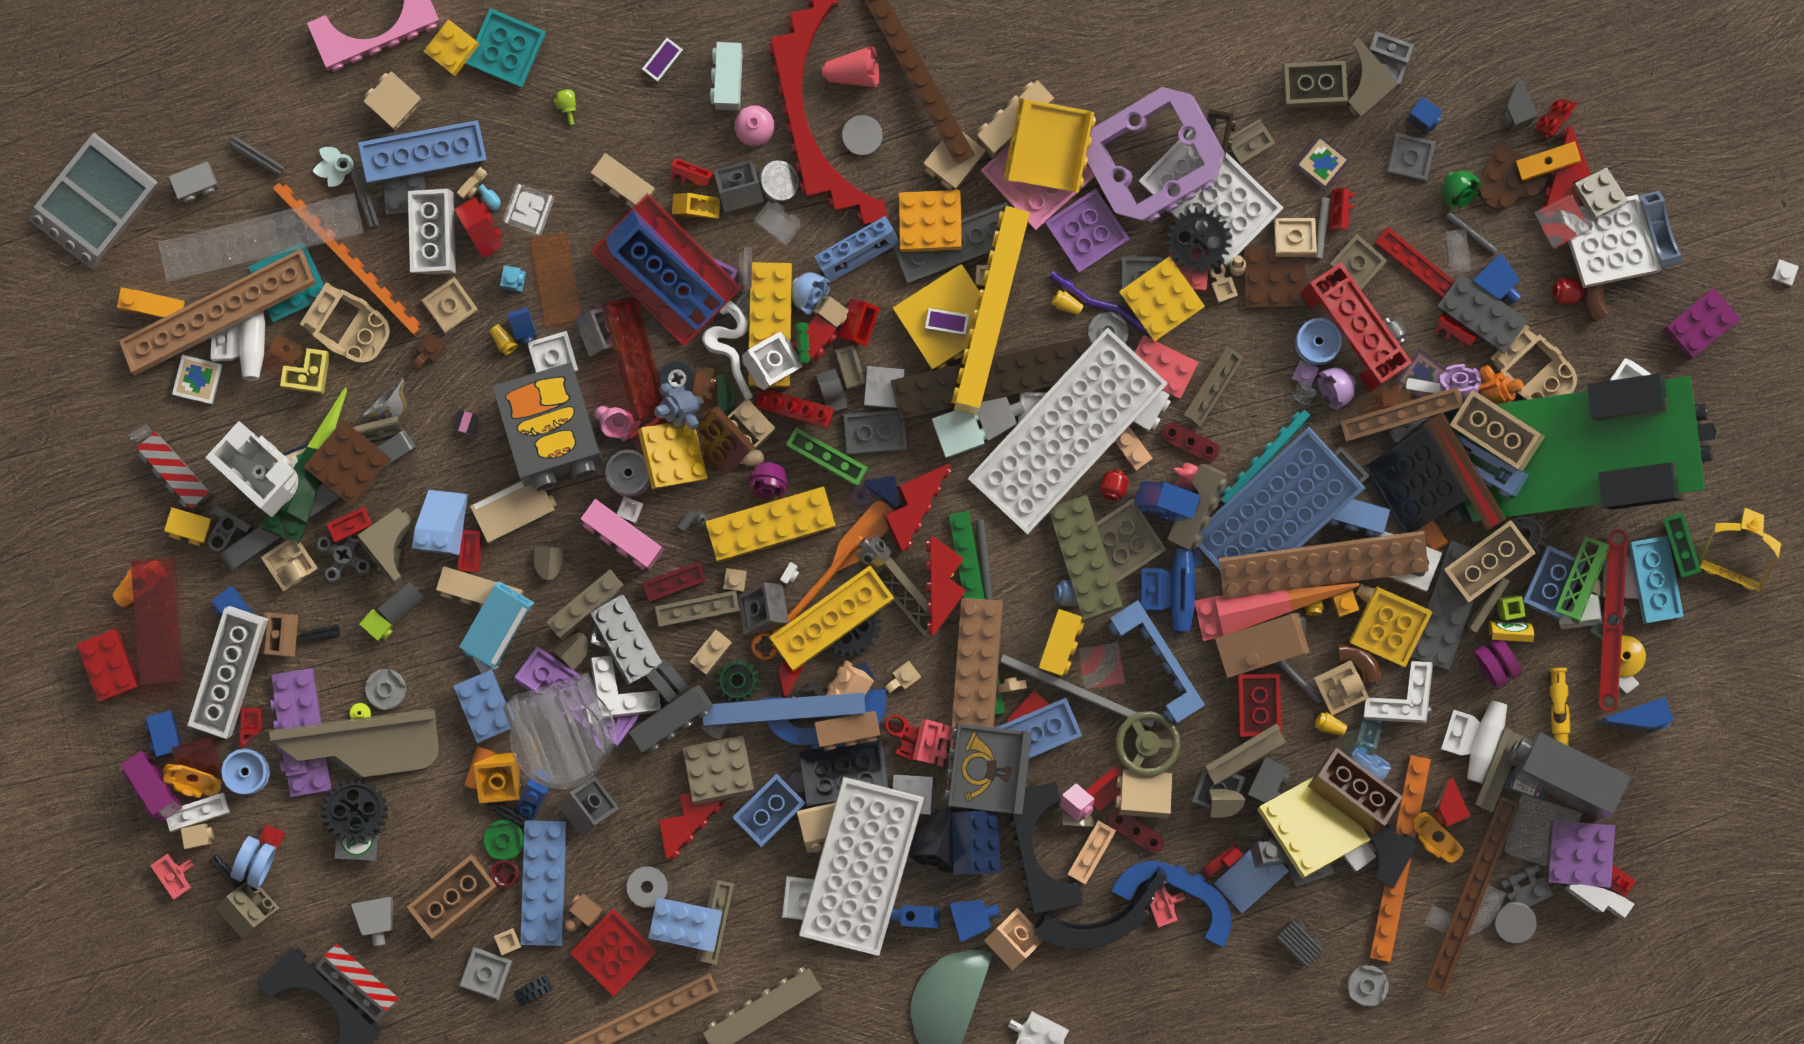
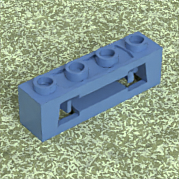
M884 216L814 257L830 283L896 246L900 241L888 219ZM885 239L888 243L881 246L880 241ZM840 265L843 269L836 272L835 267Z
M1456 434L1463 447L1465 445L1472 450L1465 449L1469 457L1473 453L1495 467L1503 470L1506 469L1513 473L1510 475L1502 471L1498 477L1473 463L1485 484L1490 487L1492 485L1499 487L1498 492L1507 497H1510V495L1517 496L1529 474L1518 470L1503 459L1463 436ZM1499 478H1501V479H1503V480H1505V481H1507V482H1506V483H1503V482H1501V481L1499 480Z

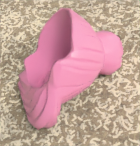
M600 406L594 414L596 420L600 421L602 432L608 437L620 438L622 442H626L629 435L635 432L641 423L638 414H631L625 409L617 407L609 409L606 406Z

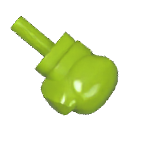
M569 89L559 91L554 99V105L557 109H561L562 113L567 112L569 125H573L572 111L576 110L575 93Z

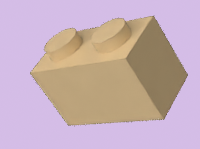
M715 630L690 662L705 675H708L733 643L719 631Z

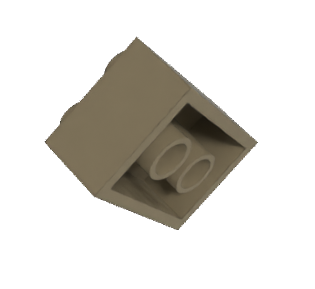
M1346 61L1284 63L1282 67L1284 108L1346 105L1348 102Z

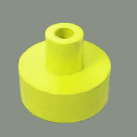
M357 703L351 708L350 717L351 719L371 717V710L366 704Z

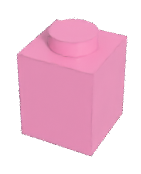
M1075 784L1062 795L1060 807L1076 821H1079L1092 813L1094 798L1078 784Z

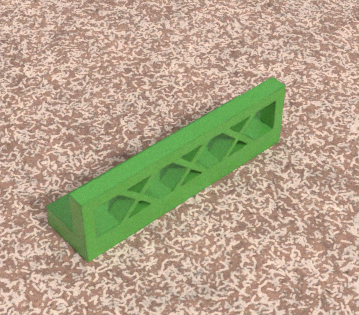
M1585 536L1556 607V613L1569 617L1572 622L1580 624L1609 552V544ZM1587 543L1599 546L1595 554L1587 556L1585 551ZM1587 561L1590 570L1580 575L1577 568L1579 564ZM1580 580L1583 586L1581 591L1572 594L1570 589L1571 583ZM1570 599L1575 604L1572 613L1561 609L1563 603Z

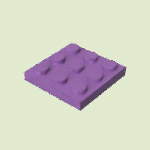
M1096 189L1045 222V225L1078 274L1130 240Z
M1552 820L1548 882L1611 888L1615 825Z

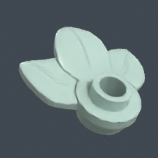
M321 148L319 151L323 161L314 168L313 172L319 177L328 178L329 187L338 186L343 182L345 175L353 170V160L348 155H341L336 148ZM341 162H347V167L340 168Z

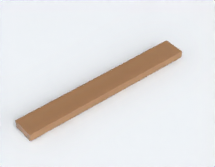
M709 973L564 1044H612L718 993V988Z

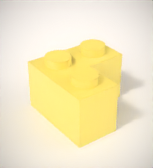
M307 348L304 368L283 366L280 386L283 389L324 394L330 354L327 351Z

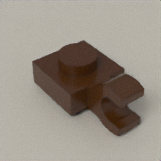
M429 333L417 348V351L421 354L413 362L414 366L421 370L428 359L435 362L446 345Z

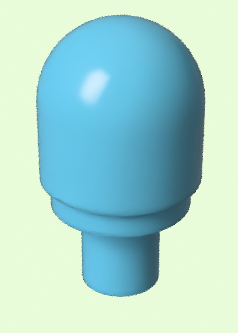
M484 184L477 188L482 195L480 197L481 202L485 204L488 210L495 211L500 207V198L494 191H488Z

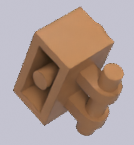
M262 612V617L269 620L259 653L295 656L298 615Z
M582 894V896L577 895L569 904L572 906L570 911L576 917L568 919L565 923V928L568 931H576L583 922L587 926H592L604 910L585 894Z

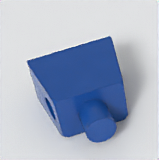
M1501 253L1473 280L1474 283L1499 300L1505 296L1514 304L1522 296L1514 288L1520 279Z
M983 900L949 904L960 942L991 928L989 919L1000 916L997 904L985 908Z
M902 905V909H892L890 919L891 921L901 922V926L939 929L940 908ZM911 913L915 914L914 920L910 918Z

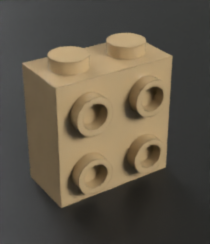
M391 71L389 74L385 73L378 82L380 84L375 89L371 88L364 97L366 99L364 103L396 132L423 101Z

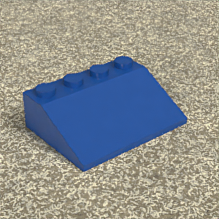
M1666 697L1599 719L1594 721L1597 726L1636 731L1647 730L1650 733L1670 727L1669 722L1674 721Z

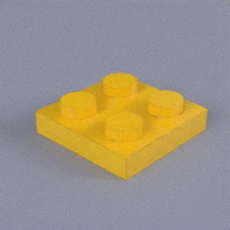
M448 19L423 52L456 76L480 44Z

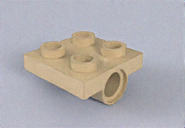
M286 540L261 557L284 592L318 570V567L301 542L296 544Z
M1351 660L1314 678L1331 715L1369 698Z

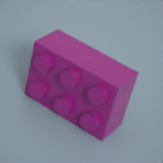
M1713 288L1663 330L1690 361L1738 322L1740 318L1717 290Z
M143 751L138 752L120 764L123 768L122 775L127 782L130 781L134 786L132 790L138 799L141 798L145 803L143 808L149 816L151 815L154 819L157 818L163 822L183 808L168 783L164 782L163 775L152 758Z

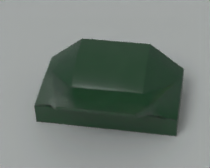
M717 375L718 407L721 408L726 416H729L735 408L733 383L728 381L725 376Z

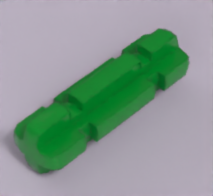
M798 323L796 324V332L798 333L796 335L797 352H800L798 354V362L809 363V334H806L808 332V324Z

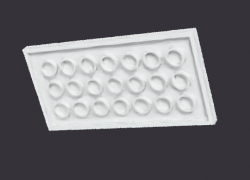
M843 777L799 936L880 955L922 807L923 797Z

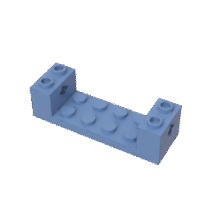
M1139 601L1131 604L1108 620L1110 623L1108 624L1109 630L1114 636L1118 635L1119 638L1141 625L1140 632L1145 640L1149 639L1151 641L1153 653L1156 657L1160 656L1164 661L1162 667L1168 675H1173L1175 679L1173 684L1178 692L1183 691L1184 694L1164 707L1166 711L1163 714L1170 722L1173 721L1174 724H1177L1205 706Z

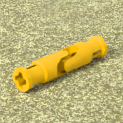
M1549 668L1548 671L1551 673V686H1549L1550 697L1554 703V706H1551L1552 734H1554L1555 740L1569 746L1570 715L1569 707L1567 704L1565 705L1568 697V685H1566L1565 678L1567 668ZM1566 713V720L1563 723L1555 721L1554 714L1562 715Z

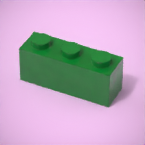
M1680 513L1663 518L1681 578L1702 573L1684 514Z

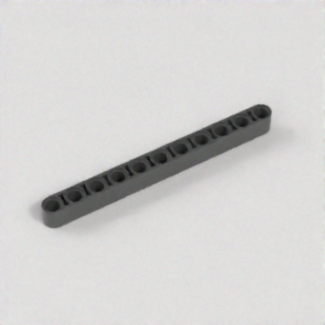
M406 430L401 431L377 447L391 458L390 462L381 472L417 448ZM324 484L317 489L309 521L341 500L339 496ZM258 527L224 550L219 556L231 573L283 538Z

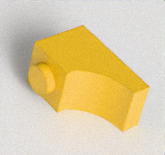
M692 193L673 194L672 215L718 219L721 198Z

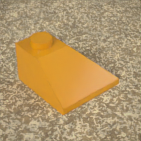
M517 752L495 754L474 764L479 803L520 800V770Z

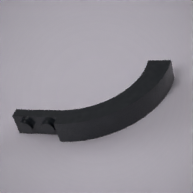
M1158 866L1134 900L1123 911L1109 919L1090 924H1075L1059 920L1044 912L1034 925L1033 933L1044 941L1068 948H1092L1117 941L1135 930L1148 917L1149 910L1146 905L1149 906L1155 898L1154 894L1156 891L1165 886L1167 882L1166 871Z

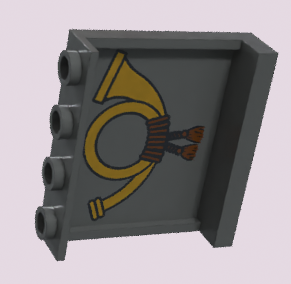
M956 723V726L952 727L951 739H954L953 747L949 748L948 760H951V768H947L946 780L949 781L948 789L944 790L943 801H946V806L1022 814L1032 732Z

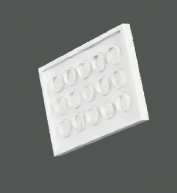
M1191 130L1187 133L1186 138L1188 141L1194 138V131ZM1179 139L1139 180V183L1154 195L1161 191L1168 181H1178L1205 165L1196 147H1190ZM1226 153V156L1223 157L1218 179L1212 183L1213 187L1206 191L1200 190L1195 193L1196 196L1187 202L1183 200L1177 204L1178 207L1170 211L1178 220L1181 219L1179 213L1181 212L1186 216L1188 208L1191 213L1195 212V207L1198 208L1199 212H1202L1203 208L1206 207L1207 214L1214 210V217L1220 214L1219 221H1227L1223 227L1231 229L1226 235L1232 236L1231 240H1227V243L1231 244L1232 247L1225 248L1229 252V256L1222 255L1225 260L1223 263L1225 266L1283 210V207ZM1175 186L1171 189V196L1178 195L1179 188ZM1204 221L1196 223L1198 231H1205L1208 227ZM1188 225V229L1203 244L1204 237L1199 238L1192 226ZM1210 238L1207 244L1210 248H1216L1219 246V241L1217 238Z

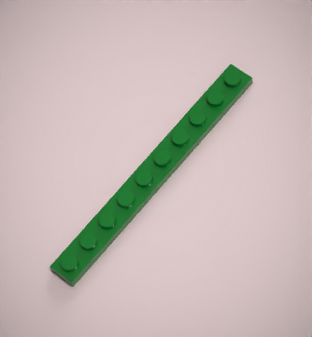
M969 511L949 514L955 553L964 558L958 567L961 587L966 590L963 598L985 599ZM999 676L997 679V685H1000ZM998 688L996 692L995 715L1005 713L1002 693H998Z

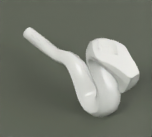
M729 301L720 310V313L723 315L730 313L737 322V328L730 330L721 326H713L703 333L702 341L709 352L726 355L730 358L733 376L745 400H748L753 396L741 374L738 353L729 345L717 341L721 337L739 338L749 328V322L744 313L736 304Z

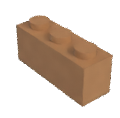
M876 711L815 722L819 747H824V751L836 749V745L844 743L845 747L857 745L856 741L865 739V743L877 741V737L881 736Z

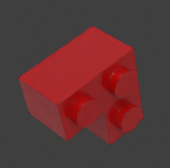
M476 197L454 209L482 258L504 247L500 240L503 238V235L498 227L493 228L492 224L495 221L483 202L479 204Z
M818 315L808 325V332H806V334H809L810 351H808V354H810V363L812 364L815 360L817 362L820 361L825 354L824 348L826 345L829 344L831 346L837 338L835 334L837 329ZM796 338V340H795V341L793 342V344H792V346H793V348L795 349L796 352H797V338Z

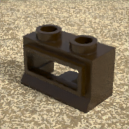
M1209 109L1207 121L1213 132L1215 131L1217 119L1227 120L1222 149L1225 152L1224 156H1226L1227 151L1231 152L1233 142L1232 139H1229L1230 131L1234 132L1236 126V119H1233L1234 113Z

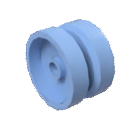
M1314 318L1306 322L1298 331L1295 339V349L1298 356L1304 362L1313 366L1325 365L1331 362L1340 351L1342 345L1341 332L1332 321L1324 318ZM1316 338H1318V341L1322 340L1323 343L1321 345L1316 344Z
M240 749L229 754L223 762L221 770L226 786L233 792L244 795L256 794L263 790L268 784L271 775L270 765L266 758L259 752L249 749ZM244 768L249 770L248 775H243L245 773L243 771Z
M248 836L235 859L230 877L240 882L247 877V884L259 889L271 867L276 847L266 843L259 850V840Z

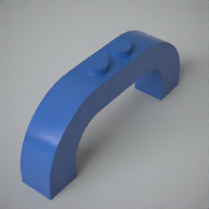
M886 689L868 690L865 695L866 712L876 711L878 724H880L886 710ZM783 697L763 698L762 700L783 699ZM787 719L766 721L771 730L782 740L794 745L811 746V749H822L819 747L816 728H798L793 726ZM844 743L837 744L836 747H844Z
M1147 861L1128 868L1115 882L1111 892L1130 901L1139 884L1149 879L1158 866L1166 871V883L1202 900L1208 906L1211 913V922L1204 939L1224 947L1231 929L1230 910L1221 893L1204 882L1206 878L1196 873L1191 876L1185 873L1186 868L1178 864L1173 867L1163 862Z

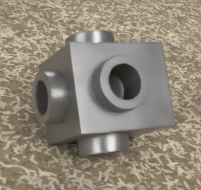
M874 534L869 539L865 537L858 544L859 549L855 555L867 567L871 565L873 570H876L886 563L892 551L883 540Z

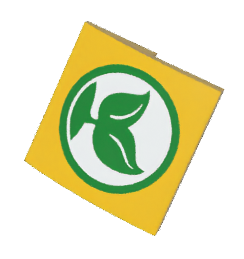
M1488 621L1489 634L1492 636V640L1534 641V630L1531 623Z

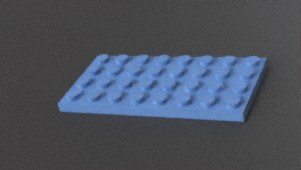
M1308 427L1211 517L1208 527L1204 528L1201 536L1203 539L1198 547L1219 570V558L1299 548L1363 491L1365 487L1314 431Z

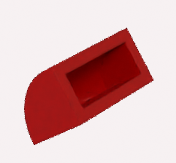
M850 299L847 307L849 310L846 314L847 318L841 324L837 337L854 344L867 346L880 308L866 301Z

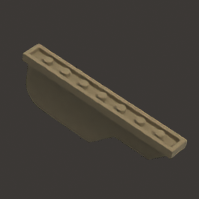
M433 708L268 730L270 741L274 742L297 761L336 756L362 777L424 769L436 760L439 752L436 717Z

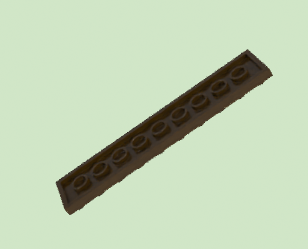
M1082 337L993 357L982 402L1053 387L1091 346L1090 337ZM965 364L891 380L890 383L899 420L902 421L954 409L955 404L951 402L955 387H960V384L956 383L960 367L964 368Z

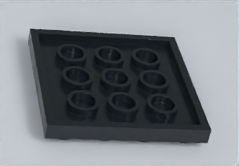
M1428 426L1363 467L1370 475L1369 479L1387 509H1390V514L1402 534L1419 530L1469 498Z

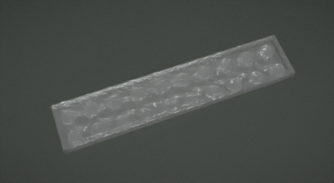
M355 193L160 241L158 245L167 282H172L364 234Z

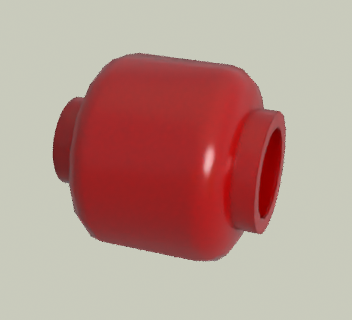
M1560 278L1552 287V297L1559 304L1575 305L1584 295V288L1577 279Z
M1113 469V471L1106 472L1103 475L1099 488L1105 499L1118 501V499H1122L1125 496L1129 480L1124 476V472Z

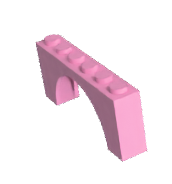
M404 0L403 10L396 24L386 33L371 39H355L340 33L332 26L326 15L307 24L325 67L328 71L332 70L334 72L342 69L346 63L351 62L353 64L361 61L365 55H376L386 46L389 48L397 46L405 38L408 40L413 39L419 35V32L424 30L426 32L432 31L441 23L431 0Z

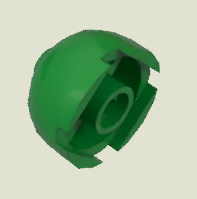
M1460 170L1455 173L1450 172L1444 178L1445 181L1441 188L1442 198L1453 211L1456 210L1454 207L1458 205L1460 208H1463L1479 194L1477 189L1479 186L1482 189V182L1477 176L1466 170Z

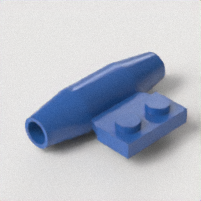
M1175 548L1171 573L1164 569L1142 568L1141 605L1143 609L1163 610L1170 606L1174 631L1191 630L1195 608V567L1192 549Z

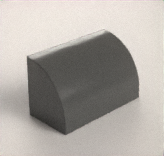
M408 582L381 605L378 610L394 626L425 599L413 584Z

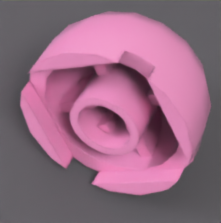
M748 106L737 114L734 121V131L737 138L747 146L764 145L772 138L774 120L765 108Z

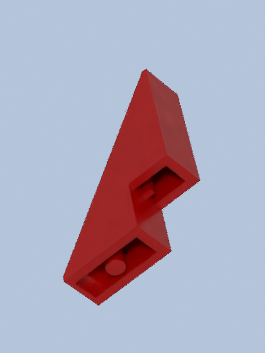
M1572 125L1568 128H1563L1561 139L1564 140L1562 145L1575 141L1582 162L1550 173V177L1553 180L1551 186L1547 185L1544 197H1547L1545 205L1542 204L1539 216L1542 217V222L1559 216L1561 210H1543L1571 196L1577 207H1580V200L1572 186L1574 183L1591 175Z
M760 388V391L755 395L754 406L756 408L802 425H811L827 432L835 413L833 407L768 389L763 390Z
M949 463L896 486L905 505L883 515L899 551H908L913 542L911 540L913 533H917L922 525L920 521L924 514L927 515L932 507L930 501L933 496L936 497L942 488L940 485L942 479H946L951 471Z
M931 536L930 540H926V552H930V560H926V572H930V581H926V591L930 593V601H927V614H931V622H927V634H931L933 637L966 590L950 579L964 558Z
M691 793L680 795L684 816L659 820L666 859L674 861L681 853L680 847L684 843L688 845L695 838L693 833L698 828L702 830L709 823L707 818L712 813L716 815L723 807L721 803L724 799L693 805Z

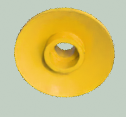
M1622 636L1620 676L1629 677L1635 675L1643 668L1646 653L1643 645L1636 638ZM1624 652H1628L1630 654V658L1628 660L1623 658Z

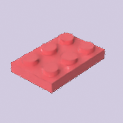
M1143 335L1135 351L1148 366L1168 383L1162 391L1180 399L1199 362L1157 341L1154 342L1145 335Z

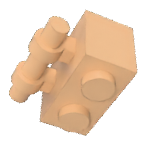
M845 660L844 664L839 666L838 674L833 682H830L827 686L828 690L825 695L864 693L866 695L874 680L864 671L852 667L853 664Z

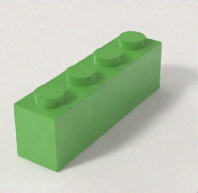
M797 427L786 444V448L857 488L868 471V467Z

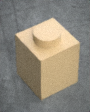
M823 295L813 309L815 314L835 327L844 323L847 318L846 314L849 311L827 295Z
M208 824L181 828L184 849L212 844L211 840L214 839L212 827H208Z

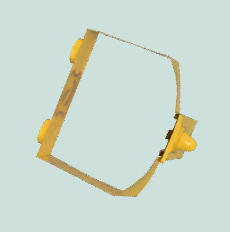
M1745 508L1742 513L1741 524H1715L1700 557V568L1704 569L1708 574H1717L1740 583L1748 590L1755 589L1761 591L1779 558L1781 543L1770 535L1763 533L1764 515ZM1745 529L1762 536V539L1770 545L1776 555L1761 582L1704 560L1714 533Z

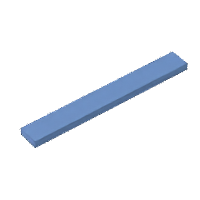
M850 693L713 704L708 709L710 713L703 717V725L865 714V694Z

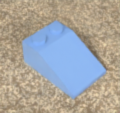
M428 490L415 526L412 548L425 552L459 555L468 494Z
M1250 849L1214 884L1241 913H1244L1289 870L1283 864L1255 868Z

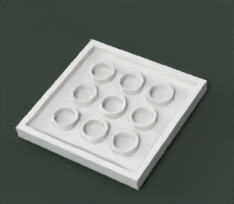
M1638 195L1626 197L1628 199L1626 205L1593 220L1585 206L1578 207L1587 225L1576 215L1561 210L1560 217L1563 225L1571 228L1578 236L1568 242L1583 288L1658 273L1662 270Z

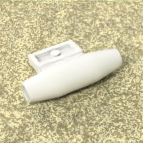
M264 311L211 337V360L213 362L233 361V359L240 356L242 378L248 381L258 380L264 358Z
M1492 700L1481 722L1472 715L1453 710L1441 750L1460 756L1470 754L1467 779L1483 784L1504 732L1507 712L1506 704Z

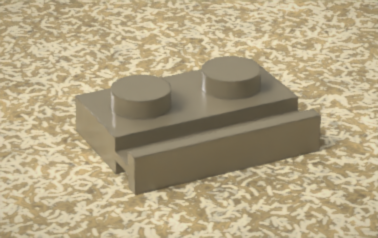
M1261 119L1256 120L1229 137V139L1233 140L1231 152L1240 165L1275 145L1273 138L1261 122Z

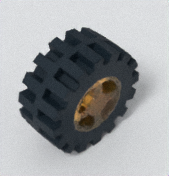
M547 975L517 989L514 991V994L522 1007L554 989Z

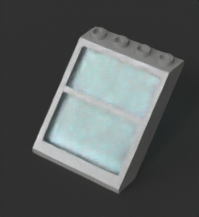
M93 133L34 206L28 220L82 263L93 269L152 196L158 182Z

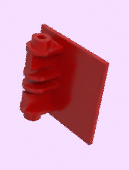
M1564 99L1556 100L1550 106L1549 112L1538 120V125L1534 130L1543 132L1541 135L1547 140L1549 137L1552 138L1579 103Z

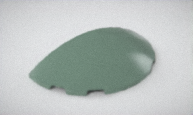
M966 950L951 953L939 959L938 962L925 971L916 985L911 1001V1019L914 1034L919 1044H962L993 953L982 950Z

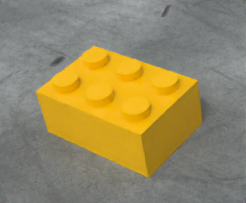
M1058 609L1038 670L1060 678L1063 674H1068L1071 665L1068 658L1070 654L1074 655L1078 642L1074 641L1076 635L1080 636L1084 626V622H1081V616Z

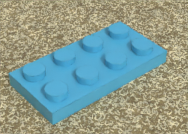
M1663 536L1629 542L1628 547L1643 624L1684 617L1669 537Z

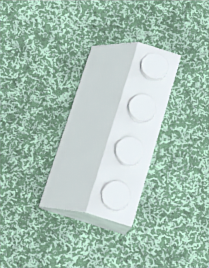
M449 189L408 191L410 272L422 274L456 273L454 192Z

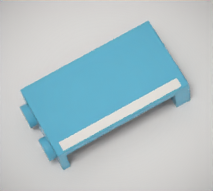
M499 581L494 585L459 647L463 649L466 655L481 660L484 666L488 668L497 667L501 662L500 658L526 613L531 610L534 602Z

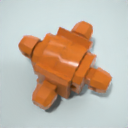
M1488 365L1480 369V376L1483 382L1479 386V394L1494 404L1513 401L1516 393L1524 387L1520 379L1511 380L1508 376L1504 377L1503 372L1494 374Z

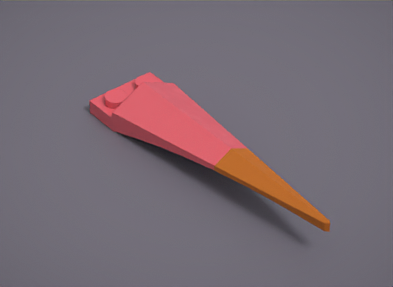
M1360 584L1288 589L1225 599L1222 595L1196 600L1195 607L1203 641L1243 630L1359 587Z

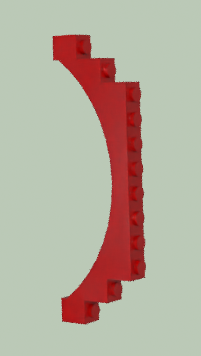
M808 0L809 7L813 6L814 8L790 13L791 19H787L789 29L794 31V33L772 37V44H768L770 56H775L776 63L773 64L775 76L779 75L781 83L777 84L779 95H784L785 103H782L783 113L788 115L790 121L786 123L788 134H793L794 142H791L793 155L797 154L799 160L795 162L797 174L802 173L801 191L802 194L806 193L807 198L831 193V196H828L830 208H835L836 213L860 208V210L856 211L858 221L863 222L864 227L884 216L888 219L884 200H877L863 193L846 181L831 166L817 146L805 116L802 80L807 53L820 24L830 10L838 6V0Z

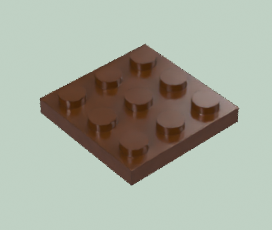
M1275 246L1245 247L1243 249L1246 262L1244 271L1245 309L1307 307V302L1300 293L1306 287V257H1275Z
M342 420L303 468L352 507L390 462L391 458Z

